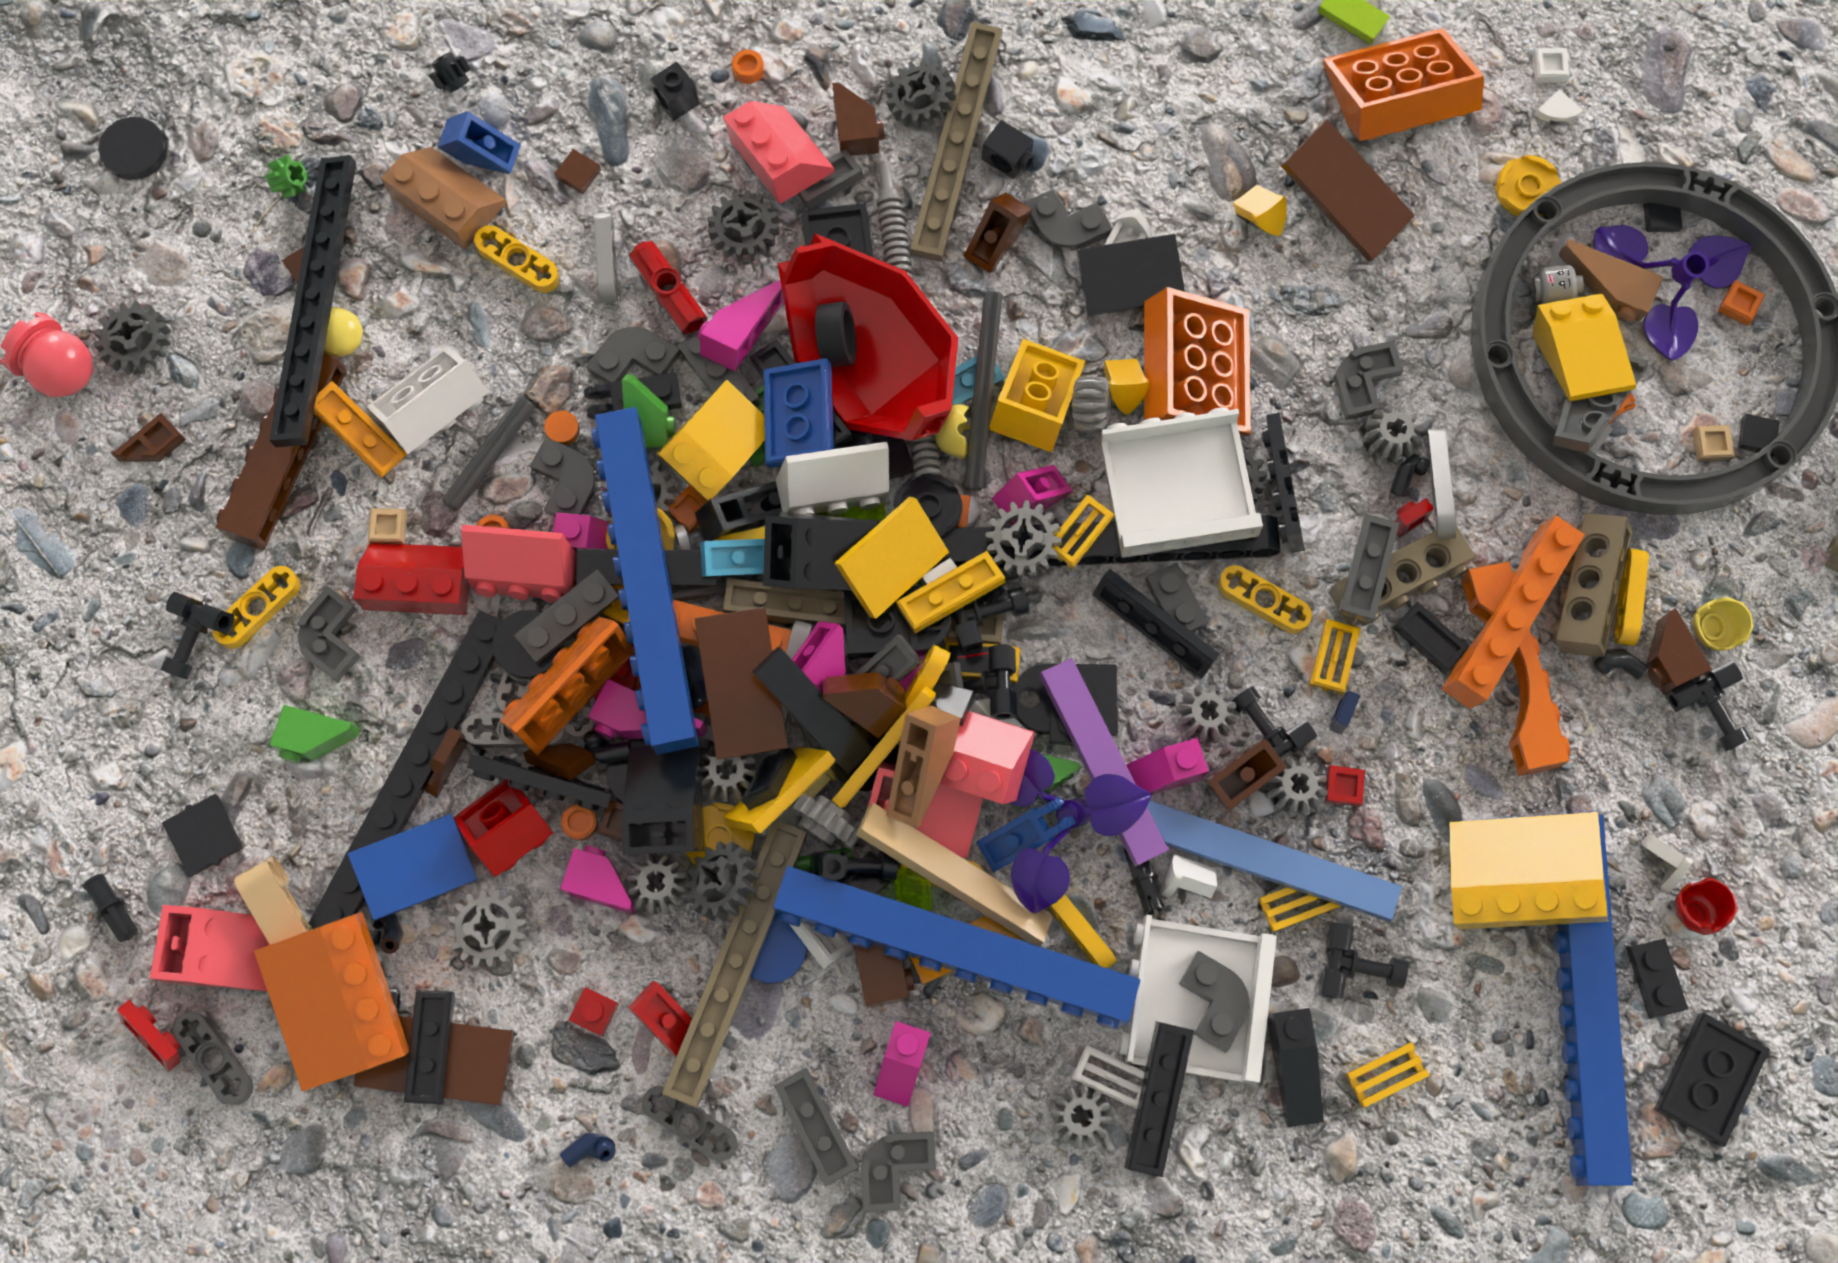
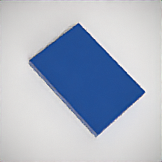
M824 358L763 369L765 464L769 468L781 467L786 456L833 450L831 362Z
M452 813L347 853L373 922L478 881Z

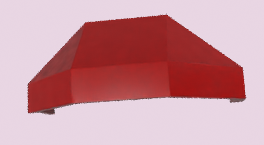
M815 233L810 245L795 248L790 261L777 263L794 361L802 363L821 359L815 332L817 306L846 301L850 307L855 325L856 359L853 365L831 368L833 411L847 429L911 441L939 433L952 409L958 349L957 335L905 270Z

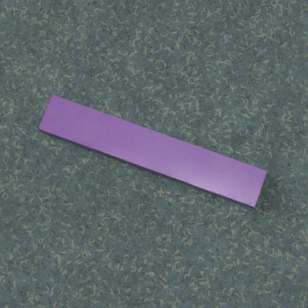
M1070 658L1042 671L1039 677L1091 781L1103 774H1117L1135 784L1073 659ZM1146 808L1140 819L1130 829L1119 834L1134 867L1169 850L1148 808Z

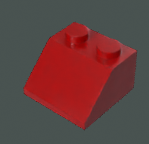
M507 779L501 781L453 817L471 849L494 877H497L503 871L510 870L520 858L532 849L542 846L546 839L554 834L522 790L508 786L509 780Z

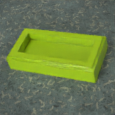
M1324 0L1318 9V13L1370 45L1390 18L1388 14L1365 0Z

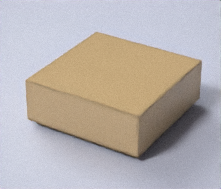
M1730 425L1696 426L1692 430L1697 462L1731 461L1735 457Z
M371 508L368 542L405 544L407 511L405 509Z

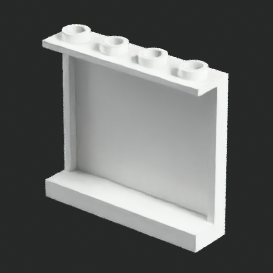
M1220 407L1209 411L1208 414L1182 413L1175 416L1174 419L1161 421L1160 418H1149L1143 420L1140 424L1127 426L1125 423H1116L1102 430L1100 446L1112 509L1115 514L1114 520L1122 558L1259 536L1263 523L1261 514L1255 511L1237 424L1240 414L1239 409L1228 410L1226 407Z
M1146 915L1143 918L1142 924L1136 923L1133 944L1139 945L1138 959L1131 960L1129 976L1141 979L1130 1016L1128 1032L1121 1033L1119 1054H1125L1124 1062L1130 1065L1146 1067L1156 1021L1192 1029L1195 1032L1210 1002L1179 985V982L1194 954L1199 950L1231 969L1241 978L1248 991L1249 1010L1234 1042L1226 1053L1193 1034L1185 1074L1252 1085L1260 1083L1277 935L1262 933L1259 936L1156 920L1152 919V915Z

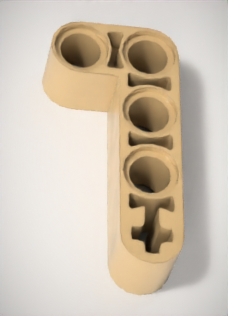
M275 856L265 859L234 878L237 890L270 945L312 930L288 890L289 879Z

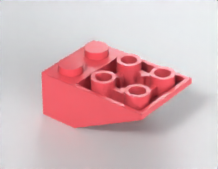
M883 761L879 765L868 807L875 803L887 811L896 765ZM939 783L920 827L915 829L958 856L968 858L983 798Z
M163 905L150 979L168 984L268 992L254 951L270 944L253 915L197 907Z

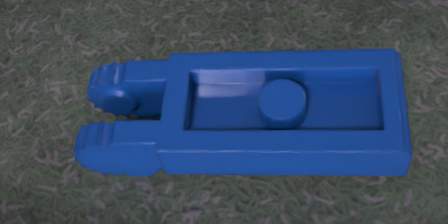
M1061 796L1039 809L1037 807L1033 808L976 841L993 873L1014 862L1016 856L1026 848L1037 849L1051 841L1054 835L1076 823L1072 816L1069 818L1065 817L1049 829L1042 817L1048 812L1052 813L1061 808V805L1064 804Z

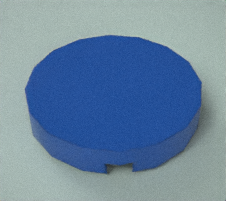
M776 914L751 974V978L766 984L782 983L795 976L807 955L805 944L789 924L779 920V914Z

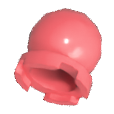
M34 313L36 318L28 323L22 320L18 321L7 333L1 344V348L6 352L4 359H1L0 362L5 368L16 376H24L37 392L48 397L75 395L88 384L94 371L92 354L77 336L62 331V326L46 313Z

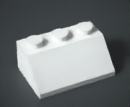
M446 346L368 405L367 409L395 442L409 454L412 451L416 452L424 448L429 443V438L439 430L444 431L450 428L456 422V417L465 410L476 408L481 404L483 397L489 391L467 361Z
M887 442L786 456L775 480L782 512L810 515L828 512V515H839L847 512L848 508L861 507V510H871L879 507L889 493V448Z

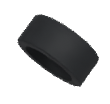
M846 301L818 305L815 315V332L821 359L827 358L831 362V368L853 365L856 359L857 347L855 325L849 305Z

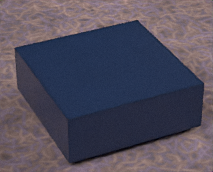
M1348 691L1343 695L1330 722L1329 730L1340 735L1349 725L1361 695L1352 691Z

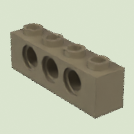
M1585 513L1582 525H1577L1576 528L1585 535L1577 547L1575 556H1572L1568 563L1567 572L1570 580L1568 588L1564 587L1561 592L1560 606L1563 608L1561 619H1556L1554 623L1553 638L1564 653L1604 657L1633 531L1627 517ZM1598 549L1606 550L1601 556H1591ZM1589 581H1599V583L1593 588H1583L1584 585ZM1583 612L1592 613L1586 620H1576L1578 615Z
M1457 525L1456 538L1437 539V533L1434 531L1392 553L1375 620L1381 616L1379 614L1380 611L1388 607L1392 611L1397 610L1410 602L1409 596L1420 592L1423 596L1439 587L1438 581L1447 576L1454 580L1469 570L1468 564L1474 559L1475 554ZM1431 556L1437 559L1440 567L1430 566L1426 561V557ZM1396 572L1406 573L1411 583L1401 582ZM1347 577L1335 582L1328 592L1338 609L1341 604ZM1342 615L1348 625L1354 626L1359 622L1362 626L1370 624L1366 621Z

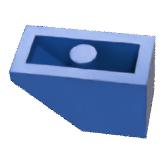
M466 111L446 120L437 147L464 164L509 174L512 172L521 144L474 114Z

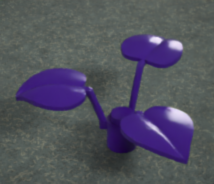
M1625 225L1600 226L1595 230L1593 249L1643 269L1672 267V277L1677 283L1681 284V288L1672 299L1671 306L1658 304L1649 310V313L1644 318L1643 330L1649 343L1665 358L1673 361L1682 357L1690 349L1698 333V318L1695 311L1686 306L1677 307L1679 300L1690 289L1691 284L1699 278L1702 283L1711 288L1722 289L1730 286L1741 274L1745 260L1752 248L1751 244L1736 238L1706 236L1697 240L1689 249V253L1679 260L1673 257L1670 260L1644 263L1642 260L1648 254V243L1646 237L1633 227Z
M1030 749L1017 800L1010 802L1014 806L1026 807L1032 805L1038 796L1048 802L1058 798L1043 791L1053 784L1055 774L1050 762L1035 750ZM1103 774L1094 778L1087 786L1085 799L1074 798L1065 801L1062 798L1064 804L1056 811L1057 820L1060 821L1065 817L1069 818L1072 816L1076 823L1059 832L1044 847L1042 853L1033 848H1026L1016 856L1013 862L1011 881L1015 894L1022 905L1031 913L1036 914L1058 902L1066 893L1070 883L1068 868L1061 858L1049 856V853L1067 834L1071 833L1073 828L1084 826L1090 821L1093 830L1098 834L1115 836L1124 833L1145 812L1152 796L1151 792L1137 786L1125 777L1117 774Z

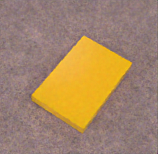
M908 497L839 558L835 565L868 616L876 619L942 560L949 551L917 499Z
M798 746L793 751L797 759L777 798L751 810L741 800L723 818L730 827L762 833L835 763L834 757L827 750Z

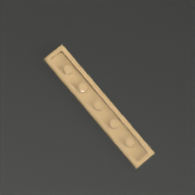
M872 803L867 808L856 833L858 837L1027 942L1036 946L1044 943L1053 914L1045 909L1036 914L1031 913L1022 905L1015 891L917 829L887 816V811L877 804Z

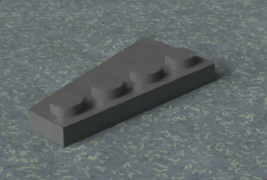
M1628 356L1637 384L1646 372L1649 361ZM1632 390L1569 401L1566 396L1553 446L1588 453Z

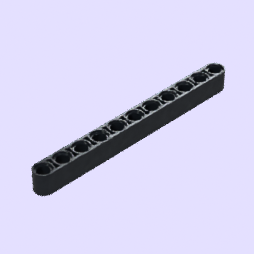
M1261 516L1263 527L1259 536L1254 538L1124 558L1121 557L1115 522H1111L1077 565L1271 557L1281 552L1278 520L1275 516ZM1099 522L1091 524L1070 550L1069 555L1073 556ZM1075 523L1062 538V545L1059 546L1061 549L1082 523ZM1033 525L1036 530L1047 533L1043 525ZM993 527L955 528L951 534L942 538L949 553L932 569L949 558L958 567L987 551V546L994 542L987 540L985 535L987 532H994L995 529ZM1026 527L1022 538L1018 539L1022 551L1026 540L1030 539ZM1001 545L1003 551L1009 557L1015 559V551L1011 547ZM1037 550L1036 552H1034L1030 556V559H1033L1036 556H1038L1043 550ZM998 553L990 554V556L994 559ZM1050 557L1047 559L1049 567L1067 566V563L1063 560L1061 562ZM1005 562L998 565V568H1004Z

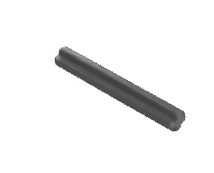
M522 396L516 399L443 496L442 501L446 506L455 511L462 507L534 411V406L528 399Z

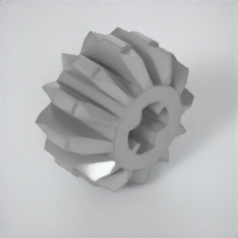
M1097 375L1078 377L1073 385L1072 394L1073 425L1079 432H1102L1110 423L1111 393L1109 382L1106 377H1097Z
M1392 404L1387 405L1384 411L1380 409L1375 410L1372 414V419L1367 420L1364 426L1365 430L1368 431L1364 435V442L1372 443L1369 449L1370 454L1377 451L1382 453L1380 456L1381 462L1385 461L1388 456H1391L1394 463L1400 462L1402 456L1405 458L1412 456L1415 452L1414 448H1418L1422 442V438L1418 435L1423 431V426L1413 424L1417 419V414L1407 416L1405 414V406L1400 407L1398 412L1395 411ZM1391 431L1396 433L1395 437L1390 435Z
M1214 684L1209 686L1207 693L1201 685H1197L1194 688V694L1186 692L1183 695V700L1186 704H1179L1177 707V712L1184 715L1179 719L1178 725L1182 727L1189 725L1190 728L1185 735L1190 738L1195 732L1198 733L1200 744H1204L1207 735H1209L1214 744L1218 743L1220 734L1229 736L1232 732L1229 725L1237 722V716L1229 713L1236 708V703H1225L1224 701L1229 694L1228 691L1224 690L1218 696L1215 694L1216 686ZM1206 709H1209L1213 714L1206 720L1202 718L1201 714Z
M704 753L702 758L708 765L701 766L702 776H706L702 778V789L711 787L708 792V796L711 799L716 798L721 792L722 803H728L731 793H734L737 801H741L743 798L740 789L743 788L746 791L750 785V782L747 780H752L756 773L755 770H751L756 765L755 758H745L747 756L745 755L717 760L716 756L712 757ZM727 766H732L734 773L730 774L729 779L725 780L720 772H726Z
M1288 757L1284 760L1287 768L1267 782L1269 786L1274 787V789L1267 793L1269 799L1279 798L1278 803L1275 805L1276 810L1279 811L1286 805L1288 806L1287 814L1289 817H1293L1296 814L1297 808L1300 814L1306 817L1310 814V807L1318 810L1322 806L1319 798H1324L1328 791L1319 785L1323 784L1327 778L1325 775L1316 776L1314 774L1319 768L1318 764L1314 763L1310 768H1307L1305 757H1301L1297 765L1291 757ZM1296 781L1303 785L1297 793L1291 789Z
M649 854L646 856L648 866L644 868L639 862L634 864L635 869L640 873L639 876L634 874L627 876V880L630 883L636 884V886L628 889L627 893L630 897L639 896L634 903L638 909L643 908L648 903L647 913L654 915L657 906L660 905L662 913L666 915L669 914L668 902L672 901L677 907L682 904L675 895L676 893H688V889L684 885L678 884L688 879L686 872H677L681 866L678 860H674L668 865V856L661 854L658 864H656L653 856ZM655 877L659 881L661 877H664L662 880L665 885L664 889L658 891L655 888L654 892H651L653 886L650 882Z
M1087 1085L1080 1087L1079 1098H1077L1071 1086L1066 1088V1095L1070 1102L1057 1095L1054 1101L1063 1110L1053 1109L1049 1111V1116L1061 1118V1122L1051 1126L1052 1132L1064 1128L1066 1132L1062 1135L1060 1142L1066 1144L1073 1135L1075 1136L1074 1149L1078 1150L1081 1149L1083 1136L1090 1148L1095 1147L1096 1140L1092 1133L1094 1132L1100 1138L1105 1139L1108 1133L1099 1124L1110 1125L1113 1122L1111 1117L1101 1116L1100 1113L1108 1110L1111 1107L1110 1103L1106 1102L1097 1106L1095 1102L1101 1097L1102 1093L1097 1090L1090 1099L1087 1098ZM1075 1107H1079L1081 1112L1088 1111L1090 1114V1118L1085 1120L1088 1125L1084 1128L1081 1123L1074 1124L1071 1116L1076 1114L1073 1111Z

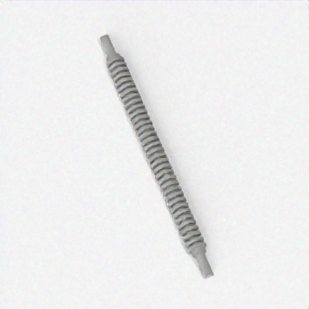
M882 161L878 163L881 192L876 203L885 263L905 270L914 281L902 197L894 189L891 163L889 161ZM934 434L913 441L910 440L915 478L929 473L942 476L939 453H937L938 446Z

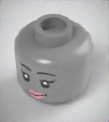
M1571 265L1543 267L1540 269L1538 276H1533L1534 302H1540V305L1577 298V295H1583L1584 293L1583 276L1576 275L1575 269Z

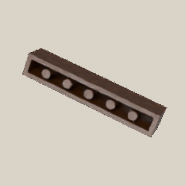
M323 354L317 394L331 381L340 387L346 370L338 358ZM279 386L275 390L274 403L269 414H266L261 420L260 433L257 440L247 450L245 456L246 463L243 470L232 482L229 500L218 512L216 528L226 538L263 551L323 424L313 413L308 445L275 448L269 441Z

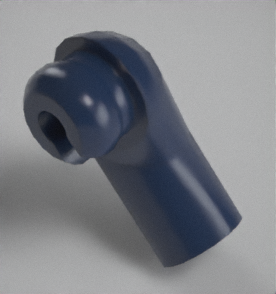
M588 1132L566 1147L559 1155L569 1168L585 1156L607 1162L615 1156L616 1145L608 1136Z

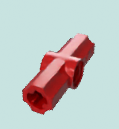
M653 240L643 241L636 245L629 254V259L653 291L657 303L665 308L683 335L693 334L698 331L702 324L707 321V316L683 284L679 272L670 266ZM664 285H675V287L672 290H661V288Z

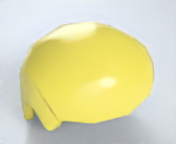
M338 307L331 308L324 354L339 358L352 354L360 346L363 329L358 317L352 312Z
M963 404L952 405V409L939 433L934 434L936 444L942 452L953 457L965 459L968 453V443L961 433L970 429V425L965 418L969 407Z
M1732 598L1714 599L1703 604L1697 609V613L1694 614L1692 620L1694 636L1703 647L1715 651L1730 650L1746 643L1754 627L1752 614L1743 602Z

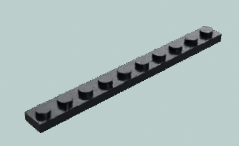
M351 155L320 159L269 441L275 448L308 445L357 164Z
M481 610L478 611L347 853L403 831L425 791L426 784L434 772L430 769L433 756L448 729L458 730L496 659L492 651L493 636L502 620ZM347 853L308 922L314 928L357 914L365 901Z

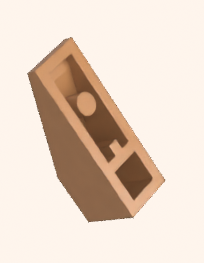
M1570 239L1567 240L1558 254L1567 265H1571L1575 269L1576 275L1583 276V282L1595 295L1603 294L1612 310L1616 312V315L1626 321H1640L1649 313L1664 277Z
M933 706L906 713L887 816L911 827H920L954 753L960 717Z

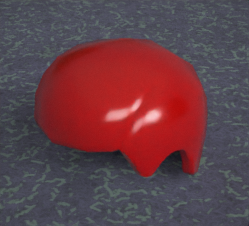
M1709 877L1702 881L1690 882L1679 891V894L1676 895L1674 901L1677 917L1685 928L1702 935L1718 933L1733 921L1738 911L1736 897L1728 886Z

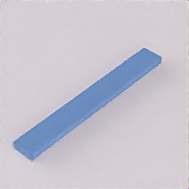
M1151 800L1147 806L1166 845L1388 922H1391L1402 889L1401 885Z

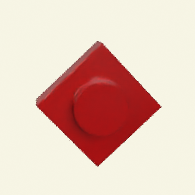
M1427 498L1417 504L1410 501L1396 512L1398 516L1394 522L1400 523L1397 532L1399 538L1428 520L1434 508Z
M1330 765L1327 768L1326 790L1328 793L1325 796V802L1356 807L1363 805L1365 770Z
M585 987L569 1021L603 1037L619 1003Z

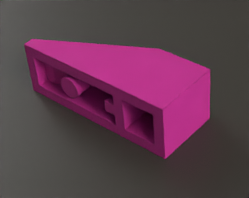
M778 280L718 310L710 322L705 321L698 333V340H701L700 355L736 372L783 304L781 281Z
M607 679L588 715L589 719L596 726L594 730L607 738L614 739L615 735L624 739H643L641 724L647 723L645 710H639L636 691ZM694 718L697 736H705L707 732L703 721Z

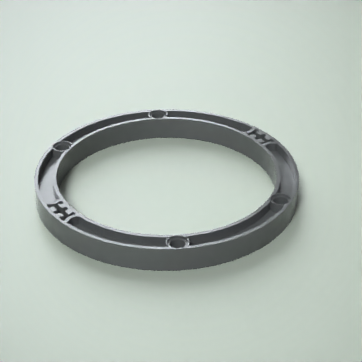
M1636 162L1597 168L1577 175L1553 187L1537 198L1519 215L1497 245L1479 280L1473 303L1471 343L1477 376L1491 411L1517 448L1539 469L1565 487L1598 503L1644 514L1680 515L1713 510L1740 501L1778 478L1809 451L1824 431L1838 402V295L1823 261L1805 236L1777 208L1756 193L1714 173L1670 163ZM1657 203L1677 207L1711 220L1729 230L1744 242L1752 245V249L1774 272L1792 304L1799 325L1803 356L1801 380L1791 412L1782 428L1778 431L1777 436L1765 448L1737 464L1720 470L1692 475H1660L1620 466L1591 451L1585 453L1553 446L1557 425L1539 406L1520 372L1511 337L1510 311L1516 279L1527 255L1546 235L1563 223L1579 215L1610 206ZM1538 213L1544 214L1548 219H1543ZM1815 309L1819 310L1823 316L1819 315ZM1488 356L1496 357L1501 364L1493 363ZM1771 455L1778 459L1779 464L1773 462Z

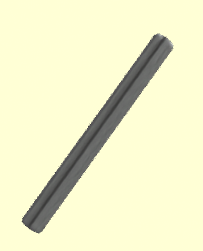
M996 291L985 292L983 299L964 482L965 489L973 491L981 490L984 482L1003 297L1002 293Z

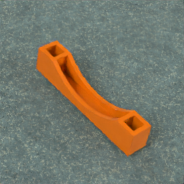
M1557 515L1538 527L1522 554L1517 572L1503 599L1482 631L1456 663L1441 690L1469 709L1488 700L1585 534Z
M1509 561L1469 569L1460 579L1469 611L1485 624L1503 599L1516 574L1515 571H1512ZM1530 629L1511 659L1519 686V713L1509 746L1518 776L1557 769L1570 761L1568 757L1570 756V745L1567 738L1561 734L1558 724L1560 722V712L1556 703L1551 701L1548 691L1550 688L1549 676L1547 671L1541 668L1538 658L1540 655L1539 643L1537 638L1531 635Z

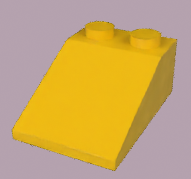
M1603 294L1538 305L1532 336L1569 401L1635 390L1636 381L1618 321Z
M1023 339L998 398L989 430L1052 453L1072 400L1073 385L1077 378L1080 377L1085 361Z
M726 379L658 451L657 455L699 495L708 501L719 493L765 441L764 414Z

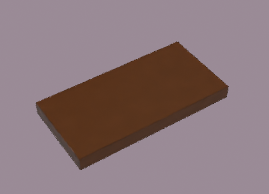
M1328 119L1322 122L1281 165L1285 172L1368 262L1374 260L1415 216Z
M765 607L694 618L717 760L787 749L788 744L781 703L752 673L772 652Z
M399 1016L410 1048L413 1018ZM452 1023L444 1098L502 1106L515 1032ZM409 1053L403 1057L356 1073L354 1086L405 1093Z

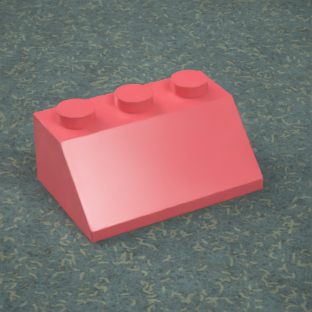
M749 101L723 116L730 142L779 204L835 172L832 164L784 106Z
M474 525L462 526L464 576L477 594L485 597H495L496 594L508 595L517 600H527L528 597H533L555 603L577 585V554L563 533Z
M969 711L963 726L959 725L954 753L940 784L1000 804L1016 801L1035 732Z

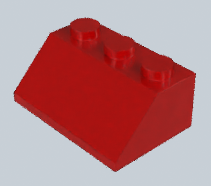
M370 543L357 565L353 599L363 610L467 615L470 584L464 576L462 547Z

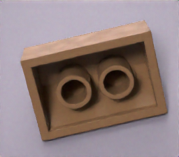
M432 147L402 154L381 177L391 198L464 250L474 241L476 232L480 228L487 226L507 204L506 199Z

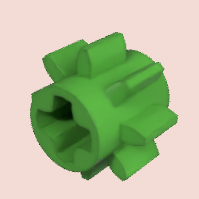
M286 155L268 162L270 170L265 179H267L272 193L282 192L283 198L287 199L295 196V194L306 191L303 184L309 178V175H307L301 161H291L290 155Z

